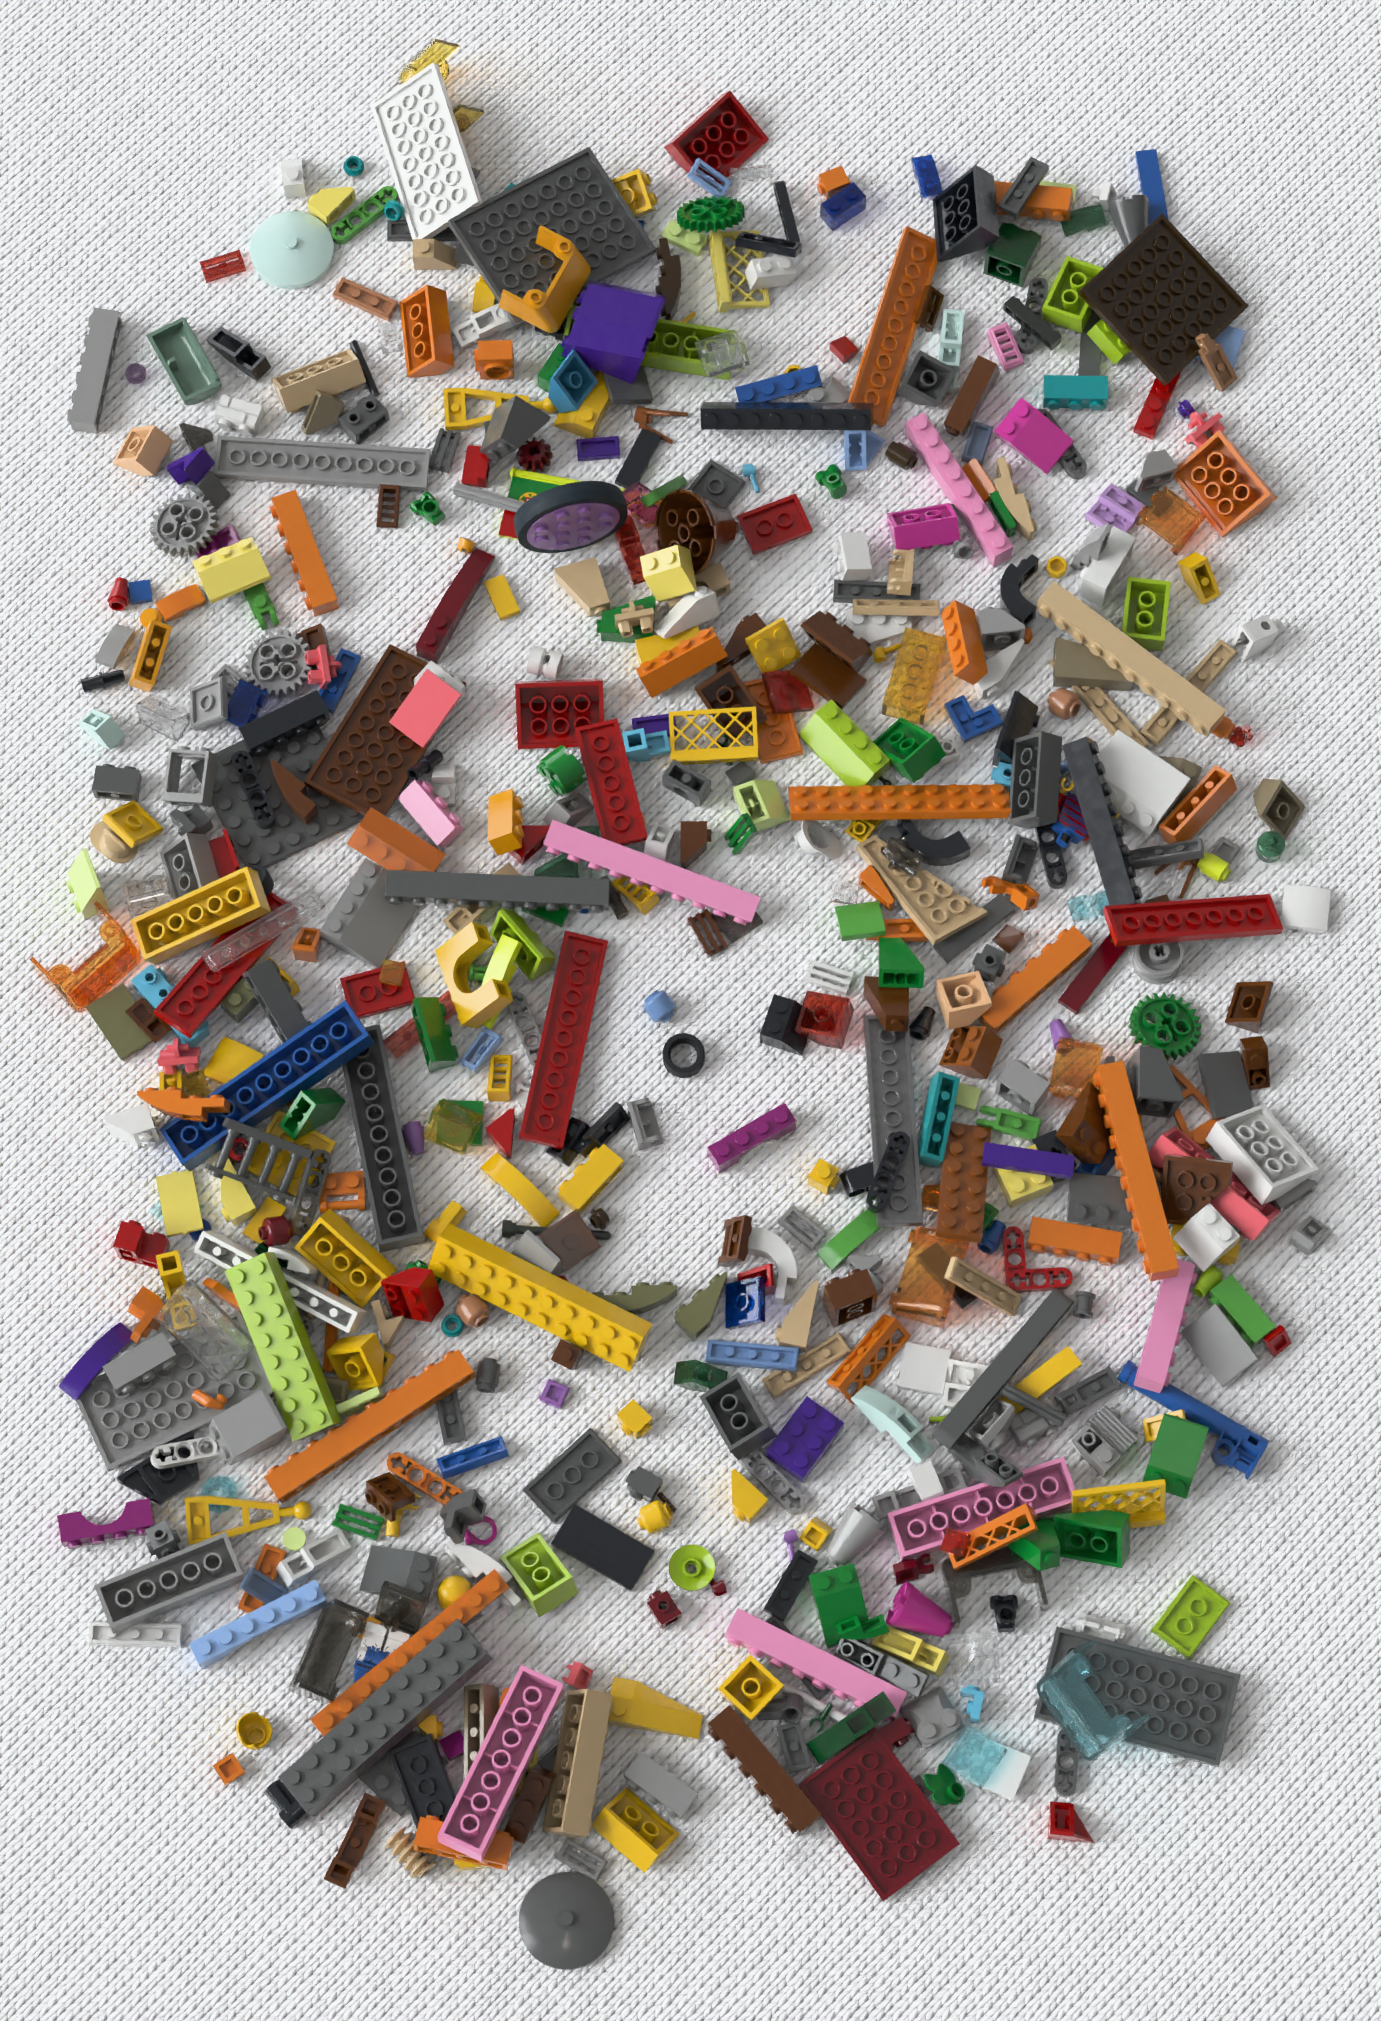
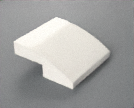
M1285 885L1281 913L1283 929H1304L1306 933H1328L1332 890L1312 886Z
M282 1247L268 1248V1252H275L277 1258L289 1260L288 1270L307 1274H319L320 1272L304 1256L295 1251Z
M949 1359L942 1405L954 1407L989 1365Z
M986 1740L968 1784L1013 1801L1031 1756L1002 1744Z

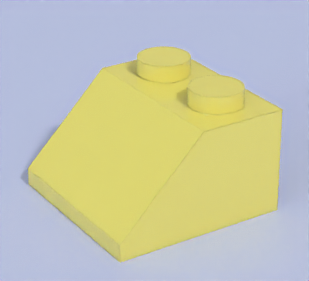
M675 545L640 557L643 578L657 602H663L697 591L690 549Z

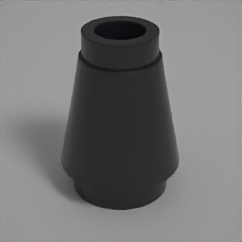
M924 1006L910 1024V1035L913 1038L923 1041L926 1037L930 1036L936 1013L933 1008Z

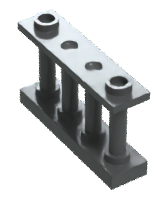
M225 1117L222 1125L227 1127L226 1132H228L216 1165L213 1166L207 1163L205 1168L211 1170L210 1175L220 1179L223 1176H227L274 1194L273 1199L285 1203L286 1199L293 1202L294 1197L286 1193L299 1160L302 1161L303 1157L310 1159L313 1151ZM240 1133L249 1136L247 1139L249 1143L237 1173L234 1174L224 1170L236 1137H239ZM261 1141L270 1144L268 1147L270 1151L258 1181L255 1182L245 1178L257 1145H260ZM282 1149L290 1152L289 1156L291 1158L279 1189L276 1190L266 1186L278 1153H281Z

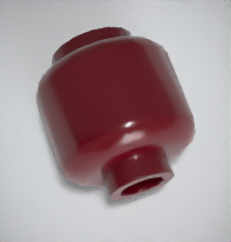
M284 1216L268 1217L263 1220L262 1227L258 1229L260 1240H264L267 1246L275 1247L288 1244L290 1238L294 1236V1228L292 1222Z

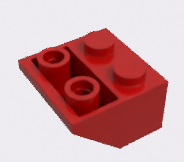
M412 1267L381 1281L393 1317L404 1316V1319L432 1322L445 1305L433 1270Z

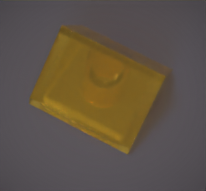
M442 1098L431 1112L424 1139L465 1156L484 1115Z

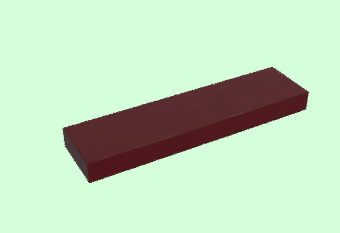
M1110 933L1058 999V1003L1074 1014L1079 1012L1128 947H1115L1114 943L1111 944L1112 936Z

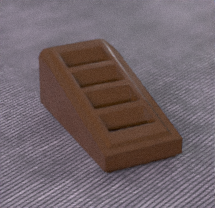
M379 484L376 527L398 529L402 493L401 485ZM385 493L396 494V496H395V497H384V494H385ZM384 501L395 502V506L383 504ZM383 509L394 510V514L383 513ZM382 517L394 518V522H384Z

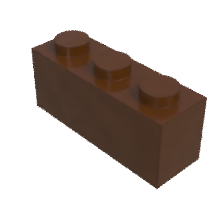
M537 1764L530 1769L504 1829V1832L509 1833L511 1837H514V1840L525 1844L530 1839L557 1776L556 1773Z

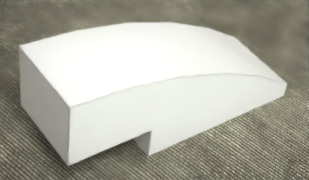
M339 1528L280 1561L276 1570L289 1588L349 1551L352 1546Z

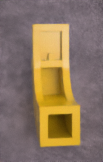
M179 1251L156 1255L174 1332L179 1333L198 1328L192 1297Z

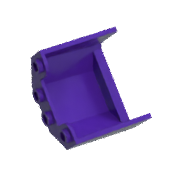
M590 281L588 288L583 287L578 299V303L581 306L580 308L575 307L571 317L575 319L570 335H565L561 347L564 350L561 356L566 358L571 350H575L586 366L633 384L655 330L666 296Z

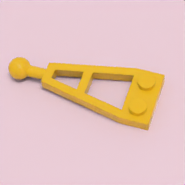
M471 388L443 389L446 431L468 430L484 426V422L491 421L493 414L466 420L465 397L495 401L496 409L502 405V402L518 396L539 410L544 409L547 413L557 411V408L548 397L543 401H529V396Z
M211 1495L184 1497L188 1545L197 1544L224 1532L227 1533L229 1538L280 1523V1517L295 1516L299 1520H306L312 1513L310 1504L304 1501L298 1502L294 1507L279 1508V1503ZM208 1504L241 1507L243 1525L211 1534ZM249 1508L272 1510L273 1517L250 1523Z

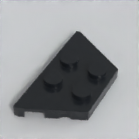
M194 1432L187 1433L172 1443L194 1439ZM182 1447L178 1449V1455L181 1458H188L190 1451ZM171 1450L170 1455L163 1456L162 1453H158L156 1459L159 1458L161 1462H164L166 1457L172 1456V1460H174L173 1450ZM150 1457L117 1477L118 1483L146 1498H150L151 1501L160 1506L200 1480L197 1462L158 1469L152 1465Z

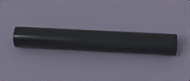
M353 340L349 343L350 347L359 360L370 394L372 393L377 397L380 395L357 340Z

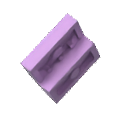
M1111 483L1100 495L1094 506L1087 512L1085 519L1097 527L1109 523L1112 527L1114 526L1128 533L1146 509V505Z

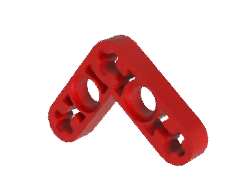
M1015 1226L1005 1229L1002 1243L1007 1287L1017 1293L1053 1291L1055 1288L1064 1290L1070 1287L1073 1275L1065 1267L1026 1269L1023 1232ZM1010 1233H1014L1016 1237L1019 1236V1238H1016L1015 1248L1012 1249L1011 1239L1007 1238L1010 1236ZM1011 1254H1017L1021 1257V1262L1018 1265H1012L1009 1262L1008 1257ZM1038 1274L1043 1275L1046 1282L1041 1286L1036 1285L1033 1282V1277ZM1049 1274H1053L1052 1278H1059L1060 1274H1064V1277L1068 1278L1064 1284L1060 1280H1053V1285H1049ZM1026 1275H1030V1286H1026L1027 1281L1020 1282L1019 1286H1015V1283L1011 1282L1013 1281L1015 1276H1017L1019 1280H1026Z

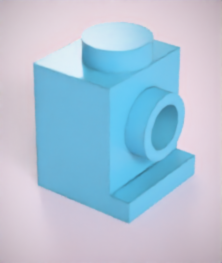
M999 762L998 768L993 767L991 780H995L994 784L1008 787V792H1010L1011 776H1005L1004 774L1011 775L1012 765Z

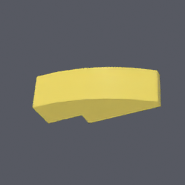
M888 1625V1633L874 1638L873 1646L939 1678L950 1658L946 1651Z

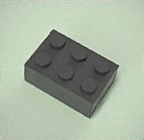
M739 1372L699 1396L726 1446L737 1460L742 1459L777 1437L750 1386Z

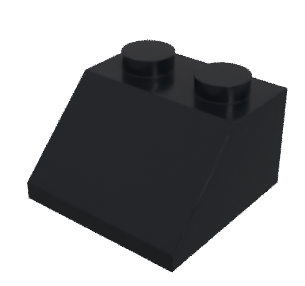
M774 994L760 1032V1043L802 1056L816 1014L795 1000Z

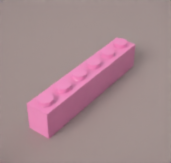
M1177 1259L1179 1265L1177 1277L1161 1279L1134 1381V1386L1157 1393L1161 1392L1163 1386L1168 1387L1171 1378L1168 1368L1169 1366L1173 1367L1177 1354L1173 1352L1174 1345H1179L1182 1333L1178 1332L1179 1326H1184L1187 1313L1183 1312L1184 1307L1189 1306L1192 1297L1189 1288L1194 1286L1197 1278V1273H1194L1196 1264Z

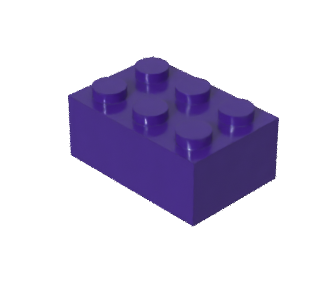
M806 1396L767 1448L766 1457L801 1483H804L843 1431L844 1422Z

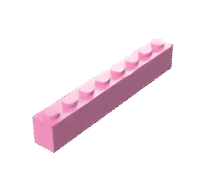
M923 412L906 421L905 435L992 566L995 567L1012 558L1013 545L926 414Z
M739 1608L724 1638L728 1639L727 1642L737 1648L742 1646L748 1649V1653L756 1658L764 1657L770 1660L769 1663L779 1669L784 1667L790 1670V1674L798 1679L803 1680L805 1677L812 1681V1685L818 1689L824 1690L828 1688L834 1692L833 1696L843 1701L847 1698L855 1702L854 1706L857 1708L884 1691L897 1710L883 1721L885 1722L889 1720L894 1721L907 1694L906 1691Z

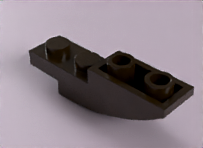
M667 238L659 239V247H656L657 260L662 261V266H659L661 277H658V285L655 286L656 294L666 296L660 313L661 317L665 316L666 320L672 321L681 295V263L679 254L671 256Z

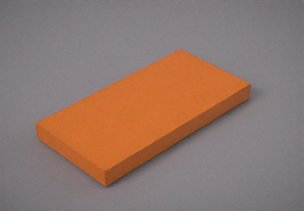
M778 674L744 682L767 717V720L757 726L760 763L766 764L803 755L802 745L782 675Z

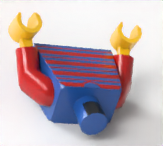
M1066 777L1061 778L1059 782L1061 788L1058 795L1057 822L1053 823L1051 827L1053 831L1059 834L1056 843L1063 848L1068 847L1070 841L1077 845L1081 840L1085 842L1090 841L1078 798L1070 792L1074 787L1073 781L1070 782L1068 787L1063 786Z

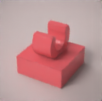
M575 1661L573 1665H567L566 1668L570 1670L568 1678L562 1677V1680L576 1690L587 1689L593 1670Z

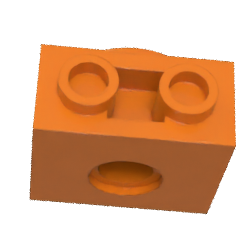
M512 340L478 341V349H474L476 372H480V380L514 379Z

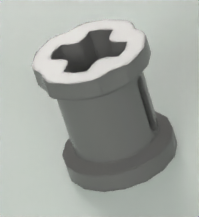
M1077 1291L1075 1294L1077 1304L1076 1310L1073 1311V1316L1082 1319L1093 1318L1091 1311L1096 1295L1087 1291Z

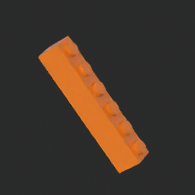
M296 490L272 497L273 506L269 508L273 519L277 518L279 521L276 527L280 537H285L286 543H283L287 556H292L293 561L290 564L293 573L299 574L300 579L297 580L300 591H305L307 598H304L307 610H312L314 617L339 609L335 592Z
M1072 926L1069 930L1067 928L1064 929L1057 936L1058 940L1053 944L1048 943L1041 950L1042 954L1037 958L1032 957L1025 964L1026 968L1021 972L1016 971L1009 978L1010 982L1005 986L1000 985L994 990L993 996L990 998L992 1006L977 1020L997 1034L1091 951L1092 943L1075 926Z

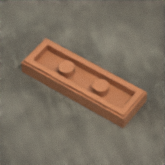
M343 277L333 292V298L388 322L399 305L398 301Z

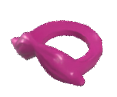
M484 1516L483 1521L474 1523L486 1522L492 1526L493 1533L486 1540L478 1539L468 1530L467 1526L465 1533L466 1545H487L491 1543L497 1534L495 1521L490 1517Z

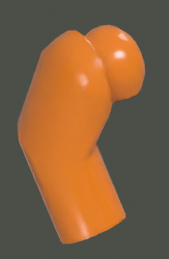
M196 1389L192 1394L194 1400L205 1407L222 1410L228 1402V1399L222 1394H218L214 1399L200 1389Z

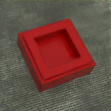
M1281 1325L1262 1338L1273 1357L1292 1344L1285 1328Z

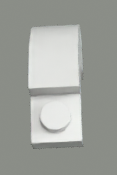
M752 1227L747 1255L766 1258L775 1266L778 1272V1281L774 1303L784 1305V1298H789L791 1285L787 1283L796 1284L797 1266L795 1257L790 1247L778 1235L762 1228Z

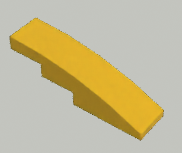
M1067 1346L1015 1387L1040 1400L1044 1397V1394L1080 1368L1082 1363L1071 1348ZM1005 1396L1000 1398V1400L1015 1407V1415L1027 1409Z

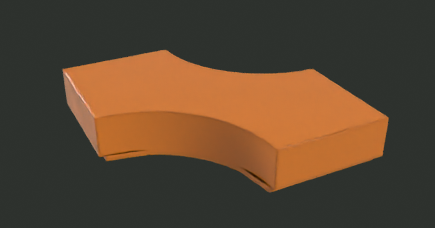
M206 1278L202 1284L213 1295L226 1302L236 1311L239 1310L242 1315L234 1293L229 1291L220 1282L211 1278Z

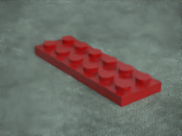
M615 718L576 727L575 733L602 838L622 846L646 841L648 836L618 719Z

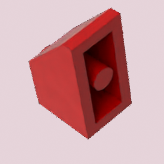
M522 825L524 833L522 847L509 853L523 865L543 847L550 825Z

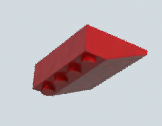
M728 91L720 95L666 144L664 148L687 173L690 172L691 167L695 164V160L700 158L727 178L764 145L769 138L733 93ZM698 167V169L712 177L716 182H718L719 184L722 183L718 179L713 177L711 174L706 172L704 169Z
M603 679L516 681L518 749L557 748L560 745L566 748L579 747L575 728L604 721Z

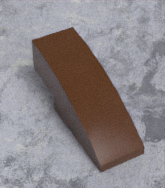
M272 759L270 761L282 797L295 815L307 825L318 814L317 805L306 797L308 794L306 785L276 760Z

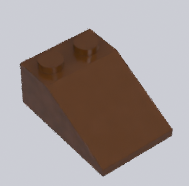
M731 663L694 687L707 709L756 706L757 726L767 720V717ZM752 712L742 713L737 720L747 727L752 721ZM721 714L716 719V722L725 728L732 718L727 714ZM734 722L727 731L737 738L744 729ZM724 733L728 737V740L732 743L734 740H732L726 733Z
M1091 1082L1087 1083L1055 1136L1081 1163L1100 1164L1110 1148L1109 1136H1111L1110 1129H1106L1103 1116L1106 1115L1105 1110L1100 1108L1098 1095H1100V1091Z

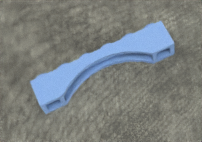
M315 1579L189 1643L199 1666L201 1669H204L225 1658L256 1637L288 1622L306 1617L328 1606V1603Z

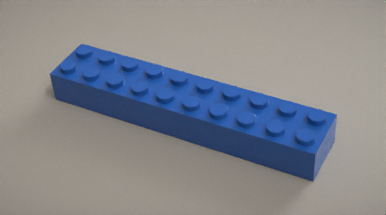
M345 1000L205 1097L210 1098L211 1095L224 1096L231 1104L230 1113H208V1122L175 1118L159 1130L180 1163L188 1171H192L222 1150L228 1132H226L227 1127L222 1125L225 1117L255 1127L297 1098L301 1090L310 1089L369 1048L375 1041L353 1008Z

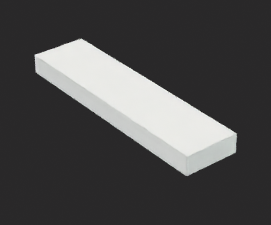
M89 1621L88 1646L182 1648L183 1624L139 1623L113 1634L108 1622Z

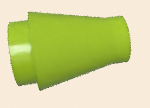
M1212 1265L1205 1272L1202 1271L1196 1286L1193 1288L1194 1294L1204 1298L1211 1289L1222 1282L1223 1272L1221 1269Z

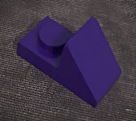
M202 446L168 464L167 471L178 485L190 479L196 485L212 468L215 461Z

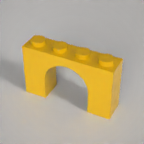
M473 922L441 945L435 952L445 977V983L450 991L451 1000L457 1011L459 1022L462 1026L477 1029L513 1002V998L507 982L493 978L476 991L472 992L470 990L468 972L472 962L493 945L487 926Z

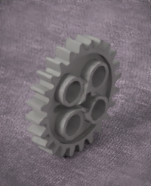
M186 493L185 498L178 494L177 500L170 497L169 504L163 502L164 508L156 509L159 515H153L152 518L155 522L150 523L152 530H150L153 536L152 540L159 550H163L166 555L170 552L172 557H175L178 553L182 558L185 552L190 557L193 550L199 553L200 546L207 548L205 542L213 541L210 535H217L214 528L219 527L217 523L219 517L210 500L206 501L204 496L199 498L197 493L191 498L189 493Z
M280 629L277 630L276 635L269 631V637L267 638L262 634V641L254 640L257 646L255 648L249 647L252 654L245 655L247 660L250 661L244 663V666L248 669L245 671V674L249 677V683L253 684V688L259 690L263 696L267 693L270 698L276 694L281 699L282 693L289 697L291 690L297 694L296 687L304 688L302 681H308L307 673L309 670H312L309 667L312 665H306L305 653L311 647L308 643L305 644V639L303 637L299 638L296 632L291 636L289 630H286L284 635ZM290 650H294L292 655L286 656ZM273 651L270 657H265L268 652ZM294 670L292 675L286 677L287 672ZM272 672L270 677L264 678L266 673Z

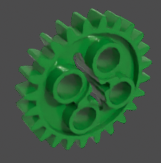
M715 195L711 198L704 196V199L696 198L695 201L689 200V204L683 203V206L677 210V223L679 226L684 227V230L690 229V232L697 230L698 233L702 231L708 233L710 230L717 232L718 229L725 231L727 227L733 228V225H739V222H742L743 218H745L744 204L741 201H737V199L731 200V197L724 198V196L716 198Z
M1163 992L1159 998L1154 993L1152 999L1147 995L1144 1001L1139 1000L1137 1006H1134L1129 1018L1130 1024L1128 1028L1132 1029L1130 1036H1137L1134 1044L1141 1043V1046L1151 1045L1154 1048L1162 1049L1166 1060H1168L1169 1055L1176 1060L1178 1055L1185 1057L1187 1052L1191 1053L1193 1047H1196L1201 1036L1200 1030L1202 1025L1198 1024L1200 1017L1194 1016L1196 1009H1188L1190 1002L1182 1004V997L1175 1000V996L1172 994L1170 998H1167L1166 993Z

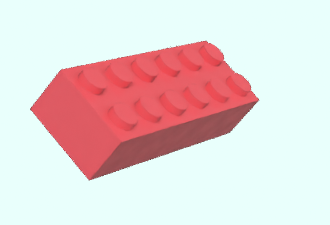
M1176 1126L1163 1133L1148 1152L1151 1158L1150 1161L1158 1168H1163L1165 1154L1215 1159ZM1232 1173V1184L1210 1202L1230 1225H1234L1240 1230L1239 1233L1244 1238L1251 1239L1252 1241L1265 1233L1281 1212L1270 1202L1261 1205L1234 1173Z

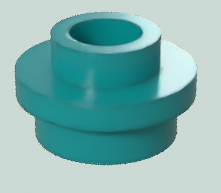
M357 156L348 157L343 165L344 172L351 177L361 175L364 171L363 161Z
M390 200L385 204L384 214L389 220H400L404 216V207L398 201Z
M448 1315L442 1320V1332L448 1337H457L464 1330V1322L457 1315ZM451 1323H455L457 1325V1328L455 1330H450L448 1328Z

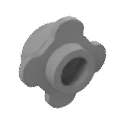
M967 538L966 540L954 541V557L960 559L970 558L975 552L972 547L974 540Z

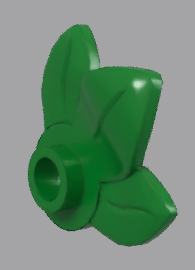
M942 1763L938 1765L937 1775H924L925 1785L933 1792L932 1799L936 1803L946 1806L949 1803L958 1805L963 1801L965 1790L960 1783L956 1782L954 1774Z

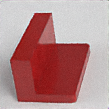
M468 445L461 483L468 486L487 488L491 459L480 452L481 446Z
M227 829L222 830L224 836L208 841L219 878L240 870Z

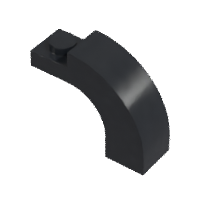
M1033 554L1027 559H1023L1018 567L1011 563L1006 568L1000 584L1002 610L1023 623L1025 627L1036 618V606L1028 601L1020 592L1023 584L1038 571L1039 559Z
M898 819L896 827L901 836L904 837L902 838V848L917 861L932 866H947L958 863L970 856L971 848L960 831L944 839L933 840L923 836L911 819Z

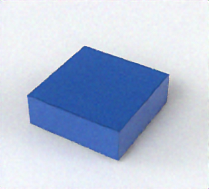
M150 579L128 582L131 605L153 602Z

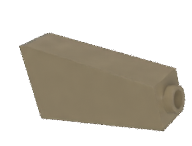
M1056 638L1053 652L1055 661L1053 666V686H1078L1079 688L1088 686L1090 689L1099 687L1103 690L1131 691L1134 682L1128 681L1120 671L1108 666L1103 658L1092 654L1087 646Z

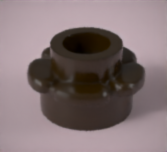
M602 1208L591 1211L589 1220L592 1226L596 1229H605L606 1225L610 1223L607 1213Z

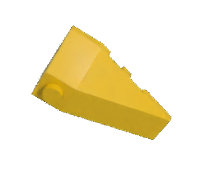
M597 371L594 374L598 383L578 410L559 412L554 427L583 438H595L611 404L602 372Z
M614 1677L610 1694L613 1695V1709L609 1714V1725L699 1739L703 1715L639 1681Z

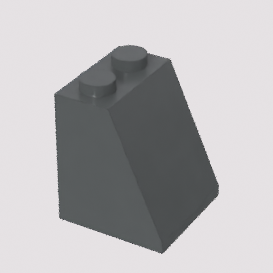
M514 396L494 410L480 452L485 454L487 458L498 462L523 445L550 420L551 416L518 396Z
M1151 1045L1140 1046L1127 1062V1076L1137 1113L1146 1116L1170 1118L1183 1103V1095L1162 1049L1154 1048Z

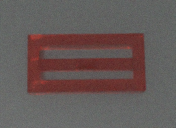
M240 250L200 262L206 283L246 271ZM238 258V260L226 263V261ZM219 264L218 266H215V267L206 269V267H210V266Z

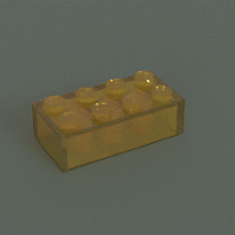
M905 627L883 700L882 715L897 719L901 717L909 722L924 725L947 647V639L945 637Z

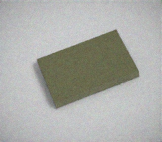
M124 983L86 1006L87 1011L121 1061H124L153 1042L125 1013L136 1001Z

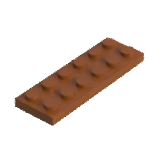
M951 1122L941 1169L935 1236L981 1243L988 1167L981 1165L984 1143H990L991 1128Z

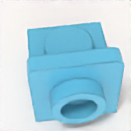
M967 1685L966 1688L961 1687L960 1696L974 1699L973 1701H968L966 1714L970 1715L969 1722L978 1724L985 1692L980 1691L981 1688Z

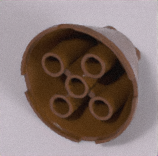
M687 489L675 490L666 495L656 512L654 527L658 529V540H655L658 551L675 545L690 549L694 576L702 573L733 544L736 534L739 532L738 522L734 520L733 515L726 507Z

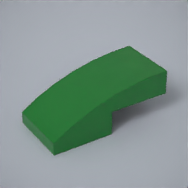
M882 1614L861 1623L856 1615L835 1624L841 1639H867L889 1632Z

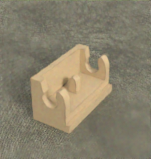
M915 549L893 550V555L902 557H892L889 559L887 594L911 595Z

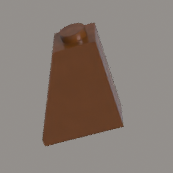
M864 976L863 995L885 1031L908 1032L909 988L879 987L878 977Z

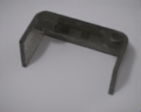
M1004 1546L958 1570L953 1568L950 1558H947L942 1564L941 1573L952 1622H954V1629H958L961 1622L956 1599L966 1597L970 1593L972 1588L971 1578L1015 1569L1021 1582L1035 1584L1041 1612L1046 1611L1048 1601L1041 1571L1012 1551L1009 1546ZM966 1554L958 1557L957 1561L964 1559Z
M338 1599L326 1603L320 1612L288 1691L325 1704L333 1702L339 1691L335 1681L353 1639L357 1635L361 1636L367 1624L363 1621L369 1618L370 1613Z

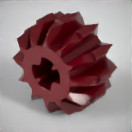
M534 436L532 441L527 440L518 448L519 451L516 453V458L519 459V466H524L525 471L532 469V472H537V469L544 472V466L550 467V459L553 458V453L550 451L551 446L545 444L543 438L537 441Z

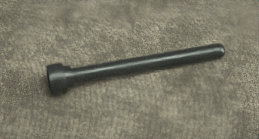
M503 1220L502 1238H511V1236H516V1234L524 1235L527 1230L538 1236L549 1227L516 1225L512 1220ZM591 1230L597 1240H609L611 1238V1233L608 1231Z

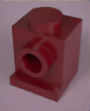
M658 1590L648 1597L650 1601L647 1602V1607L661 1629L682 1618L681 1611L667 1590L663 1593L661 1590ZM660 1603H666L667 1608L665 1610L659 1609Z
M902 1716L877 1730L892 1752L893 1746L896 1745L897 1748L909 1742L908 1737L915 1732L908 1719L904 1721Z

